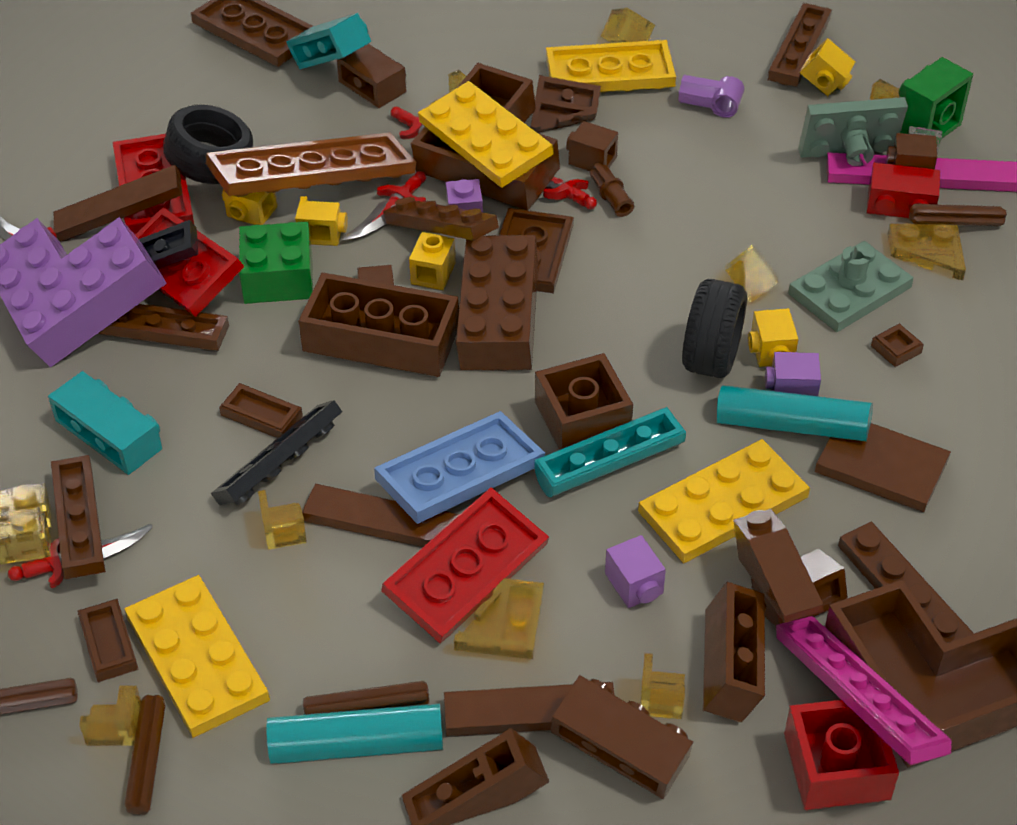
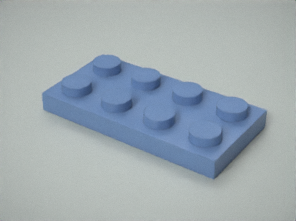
M499 411L375 467L374 474L375 480L418 524L486 492L490 487L494 488L535 469V460L545 456V452L507 416Z

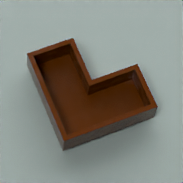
M477 63L458 85L459 87L470 81L523 123L527 121L536 109L533 80L488 65ZM425 126L411 142L413 158L416 161V172L423 171L427 176L444 182L479 179L482 195L524 210L531 208L560 169L558 140L542 134L539 135L552 144L553 155L503 188L498 186Z
M903 579L829 605L825 628L952 740L951 751L1017 727V618L946 643ZM901 757V759L903 760V762L905 763V765H906L907 768L912 767V766H914V765H917V764L910 765L908 762H906V761Z

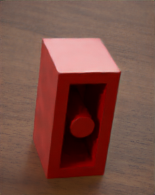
M873 162L866 213L909 218L910 207L914 204L937 205L940 192V170Z

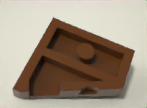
M539 75L535 96L536 109L532 113L530 128L537 133L582 123L583 121L595 120L601 86Z

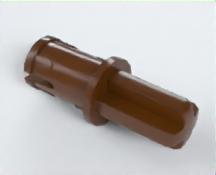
M594 164V168L590 170V176L598 186L601 198L609 202L617 216L624 217L629 215L635 205L625 192L622 180L615 178L606 164Z

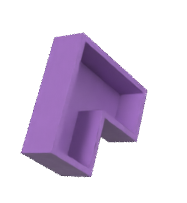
M120 217L69 254H66L59 240L38 218L22 227L17 233L0 244V296L27 346L50 368L167 284L140 240Z

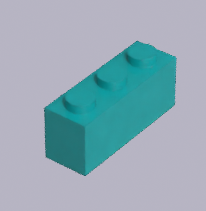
M358 13L316 25L286 41L299 69L343 58L372 42L368 34L367 25Z
M81 371L48 395L55 421L127 475H130L162 450L159 436L161 430L157 421L149 414L143 415L127 398L123 396L118 397L109 390L102 380H95L84 371Z

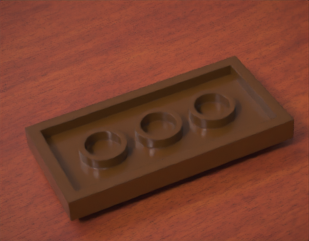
M209 0L191 12L193 24L277 67L293 57L286 41L314 27L262 0Z

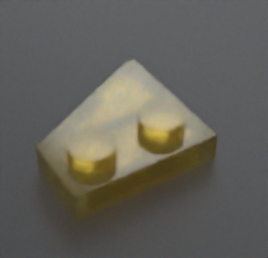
M504 578L493 590L492 597L488 601L483 602L474 612V620L464 632L458 631L454 636V650L533 659L544 595V583Z

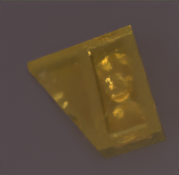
M910 223L889 225L888 239L891 257L906 262H914L920 267L933 270L934 266L937 265L954 271L952 278L964 280L966 267L958 225Z

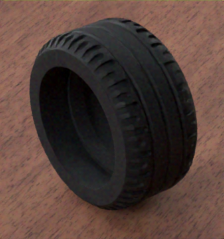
M191 105L181 108L170 118L163 150L166 160L171 166L176 165L181 175L200 183L220 184L206 165V153L252 148L253 135L244 121L228 110L212 105ZM201 142L209 143V144H212V145H214V146L206 145V144H203V143H201Z
M705 279L699 284L691 305L683 342L682 364L686 370L706 376H714L715 378H723L730 373L739 347L747 307V291L742 285L715 279Z

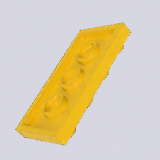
M667 40L546 47L549 77L601 86L600 93L619 90L662 89L665 87H675L676 74Z
M467 81L418 112L419 122L501 188L553 155V146L550 142L470 81Z
M761 439L640 501L638 512L682 563L685 564L735 537L734 519L747 516L756 510H767L770 508L775 514H778L808 498L810 487Z
M200 575L124 608L131 627L192 738L270 701L266 686Z

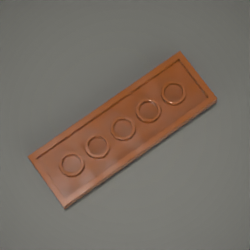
M391 133L206 153L207 167L227 195L244 197L249 193L256 192L276 193L281 189L289 188L308 189L314 185H340L342 182L358 180L367 182L373 178L380 177L399 178L405 174H413L416 170L415 159Z

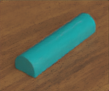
M722 385L720 388L717 402V423L867 441L873 415V403L725 385Z
M665 407L536 459L534 463L536 478L545 495L553 497L684 443L686 431L668 407Z
M440 704L267 718V748L270 764L443 750Z

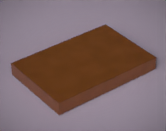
M508 208L500 235H536L538 253L537 291L554 294L573 229L574 217Z
M871 423L867 441L830 437L816 463L815 472L925 512L947 465L951 451Z

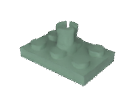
M905 97L808 105L798 146L800 157L827 156L828 153H846V158L850 165L862 166L860 154H863L865 162L869 163L874 157L873 152H885L888 146H894L896 133L901 131L908 108Z
M864 240L854 247H846L842 254L790 283L788 294L835 332H839L912 288L914 277Z

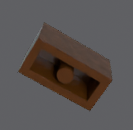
M366 44L343 58L336 59L338 81L377 108H381L406 93L405 67L370 44Z

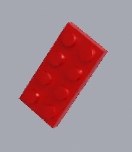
M166 133L112 142L119 186L171 166L166 160L163 150ZM181 175L183 195L124 217L125 224L134 235L162 207L184 222L190 220L195 224L185 176Z
M162 207L135 236L140 239L184 221ZM198 230V255L159 269L167 284L158 289L195 317L245 267L236 256Z
M490 487L384 581L381 591L441 644L547 545L549 536Z

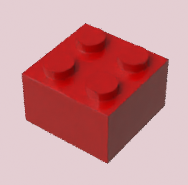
M842 700L790 705L784 736L804 810L892 799L900 773L892 747Z

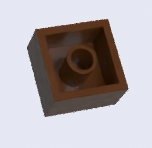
M605 353L535 372V403L559 450L632 421L633 403Z

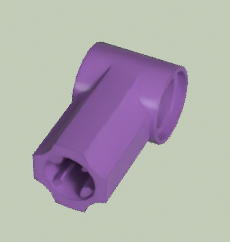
M683 75L678 101L680 103L708 107L717 116L729 118L736 114L745 88L742 81L733 76H726L716 81Z

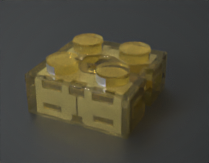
M45 483L21 485L17 488L0 490V565L51 557V534L49 531V527H51V504Z

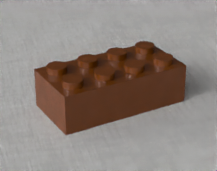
M536 235L481 236L474 241L466 239L456 338L460 370H532L538 277Z
M322 272L298 321L302 351L440 377L457 335L459 299L458 296Z

